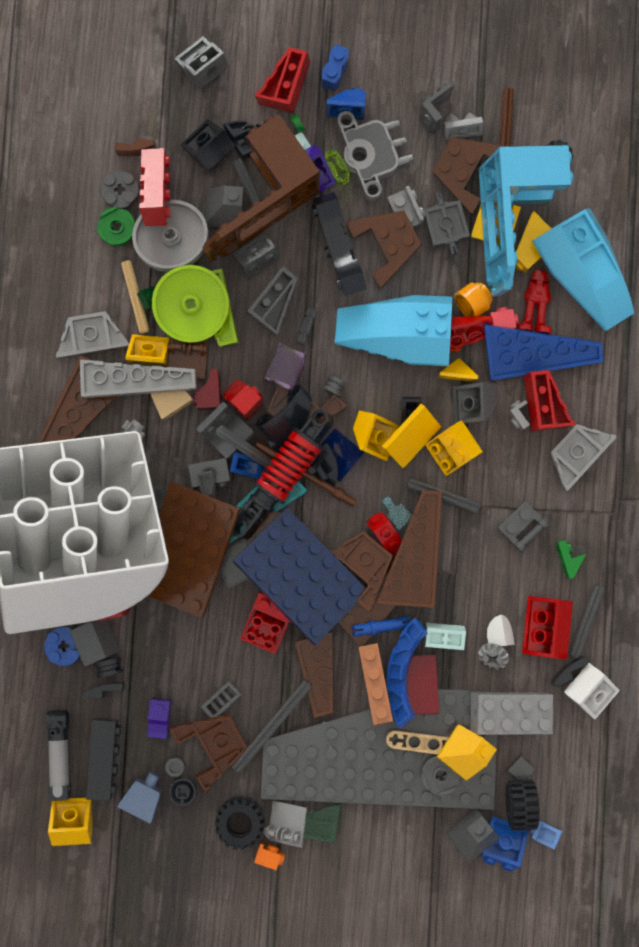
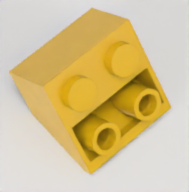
M462 420L425 444L445 476L483 452Z

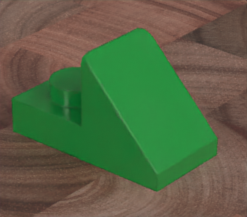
M566 540L555 542L566 579H573L586 554L571 557L572 548L569 543H566Z

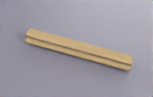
M130 260L124 261L121 265L139 332L145 334L150 329L143 304L137 296L139 288L132 262Z

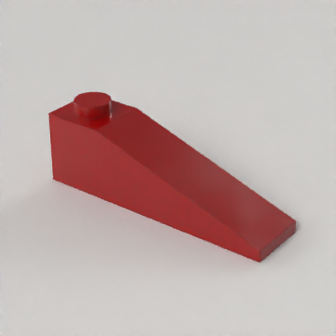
M492 316L451 317L450 353L453 351L458 352L461 350V347L484 339V324L493 325Z

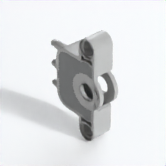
M343 111L338 116L337 125L345 145L344 165L348 171L357 175L365 199L369 202H376L379 200L382 190L379 181L394 175L398 166L409 163V161L414 159L413 155L398 158L395 148L406 143L407 140L403 137L392 141L388 130L399 126V120L385 124L382 121L373 120L358 126L354 115L349 111ZM347 119L351 123L349 125H343L341 122ZM360 152L366 156V159L356 161L353 155ZM374 188L378 193L371 195L368 193V190Z

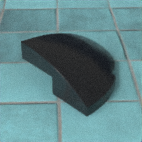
M247 121L224 123L223 127L235 144L234 148L241 159L244 160L250 157L252 148L248 144L246 136L255 126L247 124Z

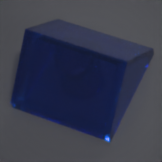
M335 428L321 445L328 442L333 450L338 464L337 480L341 482L363 456L364 452Z

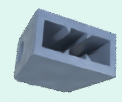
M149 772L145 781L137 778L117 807L151 824L162 793V789L155 786L159 776Z

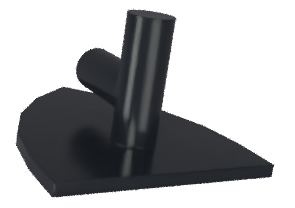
M328 442L322 444L324 450L320 454L315 455L316 459L310 461L311 466L306 468L309 473L335 486L338 478L337 459Z

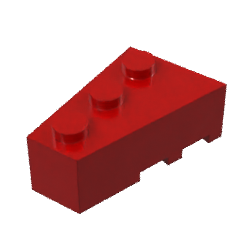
M533 371L524 375L531 432L574 426L575 423L568 414L567 406L563 403L558 393L560 391L550 371Z

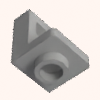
M520 400L516 401L510 406L512 410L508 412L512 418L510 420L512 425L516 429L519 428L520 431L530 425L519 410L528 403L526 400L522 403Z

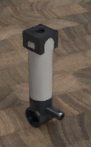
M68 710L47 711L46 727L49 742L50 782L48 786V801L68 800L71 797L68 762L69 712Z

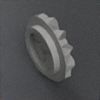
M487 643L479 649V660L483 662V665H489V668L495 667L498 670L500 667L505 668L506 664H508L509 654L502 646Z

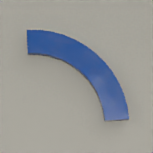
M414 618L400 634V639L392 650L387 668L386 688L389 695L391 713L398 728H403L416 717L409 703L406 680L411 657L420 641L428 634L418 618Z

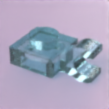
M389 497L381 501L390 511L386 516L398 530L410 521L412 515L402 503L396 506Z

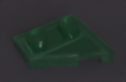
M334 804L307 813L304 838L334 843L340 804Z

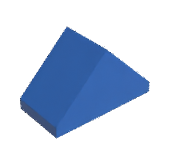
M234 453L230 468L231 473L255 479L261 477L263 466L246 455Z

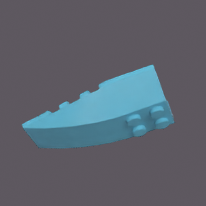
M412 295L338 308L335 344L355 350L362 349L374 355H384L392 360H402L410 365L449 366L452 297Z

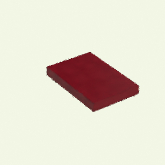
M436 655L412 656L406 680L411 708L415 715L439 714Z

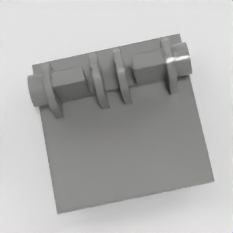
M273 801L270 826L264 828L263 834L270 841L302 848L307 808Z

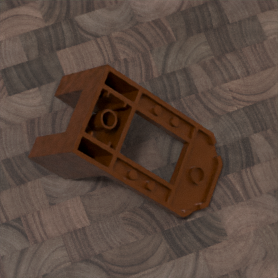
M280 114L275 117L270 116L265 120V124L259 128H252L246 136L247 142L252 148L250 160L272 191L263 201L258 200L253 203L252 208L248 211L238 213L232 222L222 224L219 227V231L204 243L202 249L209 263L214 262L219 255L221 258L227 257L320 194V171Z

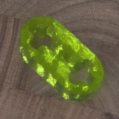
M327 151L324 157L336 183L339 185L346 184L350 179V172L338 151ZM329 156H332L333 158L337 157L335 159V162L337 164L336 166L333 164L332 161L328 162ZM337 169H339L342 174L346 173L345 179H342L341 177L337 178Z

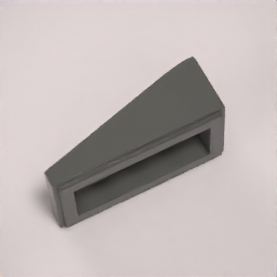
M228 681L200 706V710L207 718L220 716L242 694ZM226 688L234 695L233 698L224 691ZM220 694L226 698L227 704L219 697ZM214 699L222 706L221 709L213 702ZM208 705L216 711L215 715L207 708Z

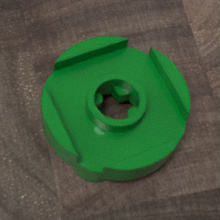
M118 207L105 210L99 217L100 220L97 224L100 237L103 241L114 247L127 244L132 239L135 225L133 216L127 210L119 209ZM115 222L122 224L119 231L112 230Z

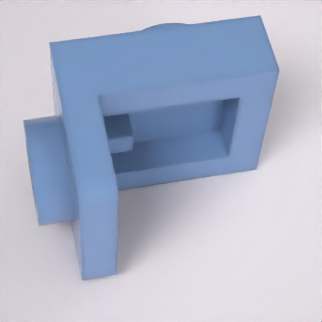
M540 820L537 830H531L530 832L533 835V840L554 850L563 833L561 830Z

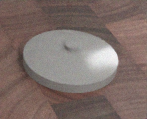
M167 201V206H170L171 218H167L168 225L144 226L142 215L135 222L132 233L135 251L147 266L155 270L169 272L179 266L192 265L204 253L202 247L209 240L206 220L196 207L184 201Z

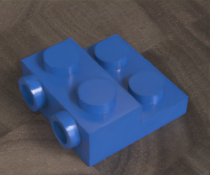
M492 816L489 824L500 838L481 853L479 857L484 858L483 862L486 864L495 865L496 862L501 864L504 870H517L521 866L529 830L512 831L507 821Z

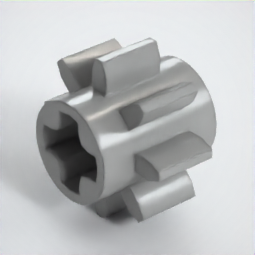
M135 419L132 422L126 420L122 425V428L125 429L124 432L137 431L140 433L141 439L146 435L142 432L145 427Z

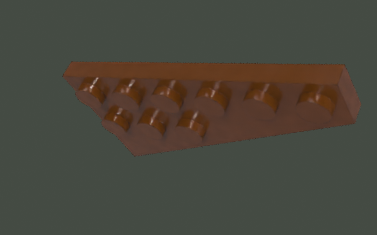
M80 355L38 443L76 439L117 397L84 399L81 397L80 360L90 359Z
M422 490L376 604L435 608L442 491Z

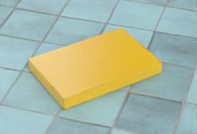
M420 404L382 447L404 469L441 428V425L428 409Z

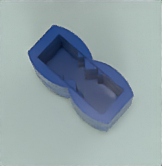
M336 44L331 49L329 62L322 70V87L332 91L337 90L339 87L342 73L348 66L349 50Z

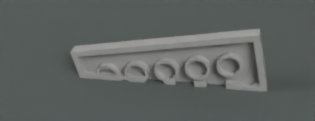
M80 360L81 397L83 399L197 390L195 369Z

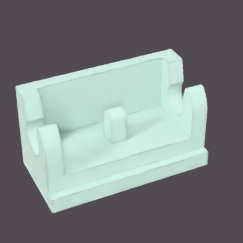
M426 623L425 628L428 634L425 636V647L464 650L466 637L464 626Z

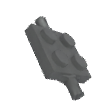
M442 191L439 194L436 192L434 195L437 204L434 207L424 209L432 246L449 245L451 255H456L459 253L456 243L459 240L470 237L461 201L444 202Z

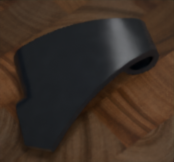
M300 384L293 386L289 390L287 405L274 417L265 414L256 422V427L267 437L270 447L281 455L283 454L279 449L281 447L286 448L284 442L289 441L288 437L293 428L302 429L308 419L312 398Z

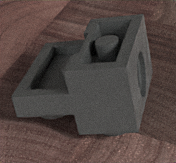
M204 36L174 58L176 64L199 89H202L229 67L224 52L213 42L210 43Z

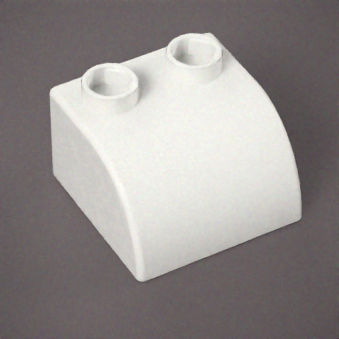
M132 431L0 448V605L3 626L7 634L103 619L134 606L159 585L166 573L169 559L139 432Z

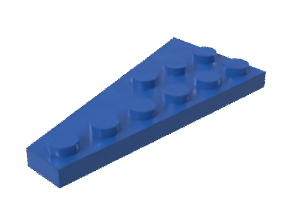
M484 324L489 378L491 381L522 376L533 371H553L603 362L602 343L598 341Z

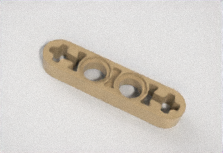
M391 730L386 735V742L393 749L438 755L443 747L442 740H446V743L449 737ZM397 734L398 738L404 739L403 735H407L405 739L406 746H402L403 742L401 741L393 744L389 738ZM413 736L418 737L420 740L417 747L409 745V739ZM431 739H436L439 742V747L435 750H431L428 747V742Z

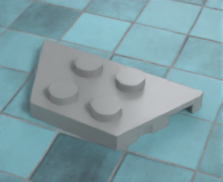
M106 311L68 317L56 358L60 359L125 348L129 346V342Z
M578 424L566 434L550 452L565 491H568L617 438L616 435L586 428Z

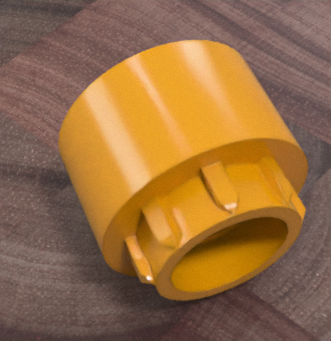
M471 282L454 294L455 302L465 317L481 316L490 309V304L493 300L489 289L483 283Z

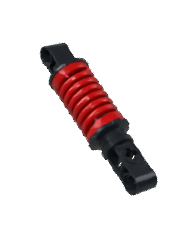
M317 409L302 429L293 428L288 437L289 441L284 442L286 448L281 447L279 449L283 455L276 453L275 458L278 461L275 459L271 460V464L274 467L271 465L266 467L270 473L262 472V476L254 482L257 486V491L250 495V501L239 514L233 532L234 536L241 539L251 538L259 525L263 523L269 512L272 513L277 502L285 503L289 496V491L294 489L293 485L298 484L297 479H301L302 473L307 471L306 467L311 466L310 461H314L316 459L315 455L320 454L324 450L320 442L333 426L334 419L331 414L323 409ZM326 415V420L320 424V418ZM244 525L245 531L240 534V528Z

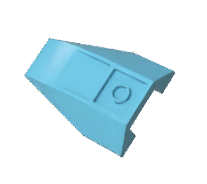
M590 208L584 209L532 241L551 274L604 331L609 330L634 314L631 297L611 243Z

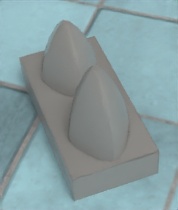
M449 113L444 122L445 141L450 140L451 137L461 139L480 136L483 133L482 117H476L472 113H468L463 120H459L454 114Z

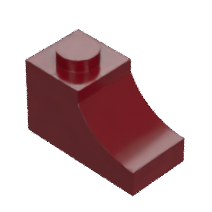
M210 369V375L206 384L202 388L197 389L196 394H193V405L197 406L198 410H213L221 404L218 369Z

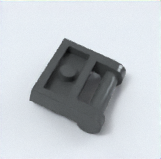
M524 501L497 528L520 552H523L526 549L525 546L543 529L546 530L549 524ZM535 520L538 524L519 541L516 536Z

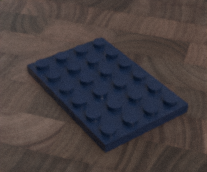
M288 507L232 561L314 646L358 602V597L366 589Z

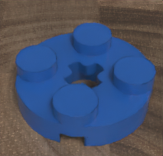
M59 627L47 635L44 649L50 662L60 666H67L75 663L80 658L69 632L73 628ZM62 641H65L66 644H69V648H66V652H63V650L59 647V645L62 644Z

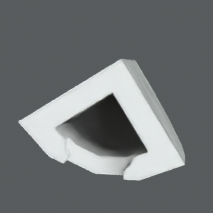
M504 615L494 617L487 628L488 643L500 646L515 645L512 627Z

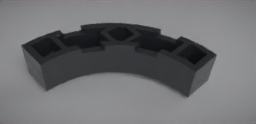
M335 192L313 198L314 206H311L314 217H318L327 246L324 247L326 257L331 258L338 278L335 279L338 290H343L345 296L366 290L364 275L358 260L354 257V250L345 227L341 225L344 219Z

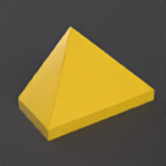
M458 358L439 373L438 378L476 382L478 375Z

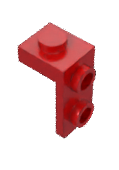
M382 512L373 515L366 524L376 535L384 549L395 557L402 539L388 518Z

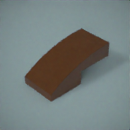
M136 138L135 145L116 143L115 151L118 156H140L142 149H157L154 140Z

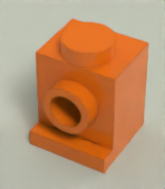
M261 840L254 863L277 870L278 865L282 866L285 854L279 850V847L272 844L266 846L264 845L265 841Z

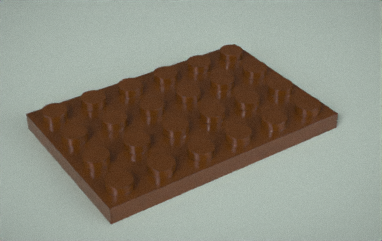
M170 482L159 513L169 562L163 579L148 596L199 618H204L241 508L176 482Z

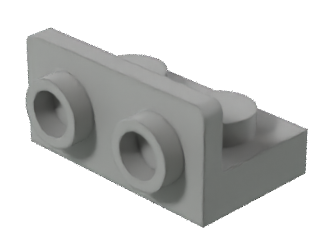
M409 185L405 187V190L387 197L392 212L404 210L413 228L423 224L424 210L422 207H418L416 192L414 189L411 190Z

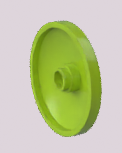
M184 265L170 270L159 280L153 292L152 310L156 322L170 337L183 342H199L212 337L223 326L229 311V297L223 282L212 271L201 266Z

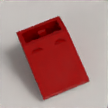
M259 591L240 639L276 654L290 620Z

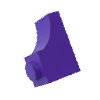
M315 144L305 150L320 171V192L336 184V181L322 151Z
M156 697L150 699L147 737L167 739L172 699Z

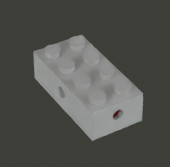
M471 692L470 731L478 735L553 734V695L544 692Z

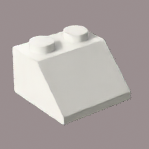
M588 663V665L581 669L573 682L567 686L564 693L593 719H596L620 690L605 674Z

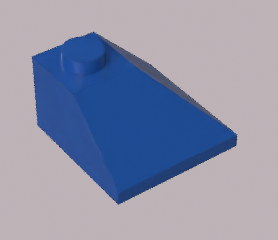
M360 88L347 89L328 99L326 117H338L341 112L349 111L354 115L355 119H364L366 91H362Z

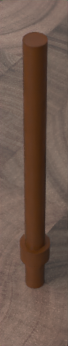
M258 441L255 448L278 461L275 458V454L278 452ZM308 470L306 473H302L303 477L333 494L332 497L337 500L341 499L352 507L355 505L357 500L344 493L345 491L340 487L336 488L328 482L322 481L318 476L309 473Z

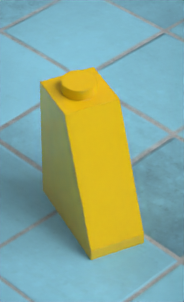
M535 211L529 217L515 251L517 252L515 268L524 273L542 258L532 241L551 229Z

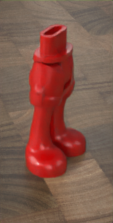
M533 270L532 278L529 279L527 290L524 292V301H526L525 317L522 323L517 324L516 329L533 331L534 307L537 305V319L534 332L552 334V328L545 324L546 307L551 302L547 271Z

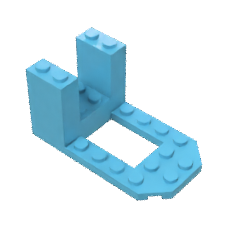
M569 145L499 147L479 168L486 282L488 286L492 285L493 287L491 288L492 296H501L511 290L513 286L517 252H514V244L516 243V233L513 232L515 215L512 212L511 205L547 204L554 197V190H565L571 185L573 173L570 171L572 154L569 152ZM498 205L501 250L499 249V245H497L496 243V237H498V227L495 226L497 209L494 206Z

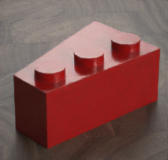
M291 47L287 49L275 66L276 69L265 80L261 90L257 91L254 95L259 105L294 113L311 62L307 51Z
M237 379L221 395L247 421L264 405L261 392L256 387L252 386L250 388L247 384Z

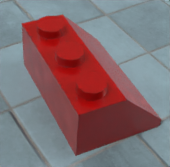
M528 596L522 654L567 659L573 601Z

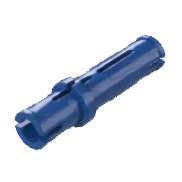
M408 616L376 622L371 620L365 624L352 625V631L360 630L352 634L354 637L368 634L374 636L380 632L403 629L410 622H402L409 621L410 619Z

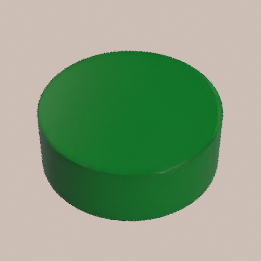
M292 115L290 119L297 132L305 131L298 115Z

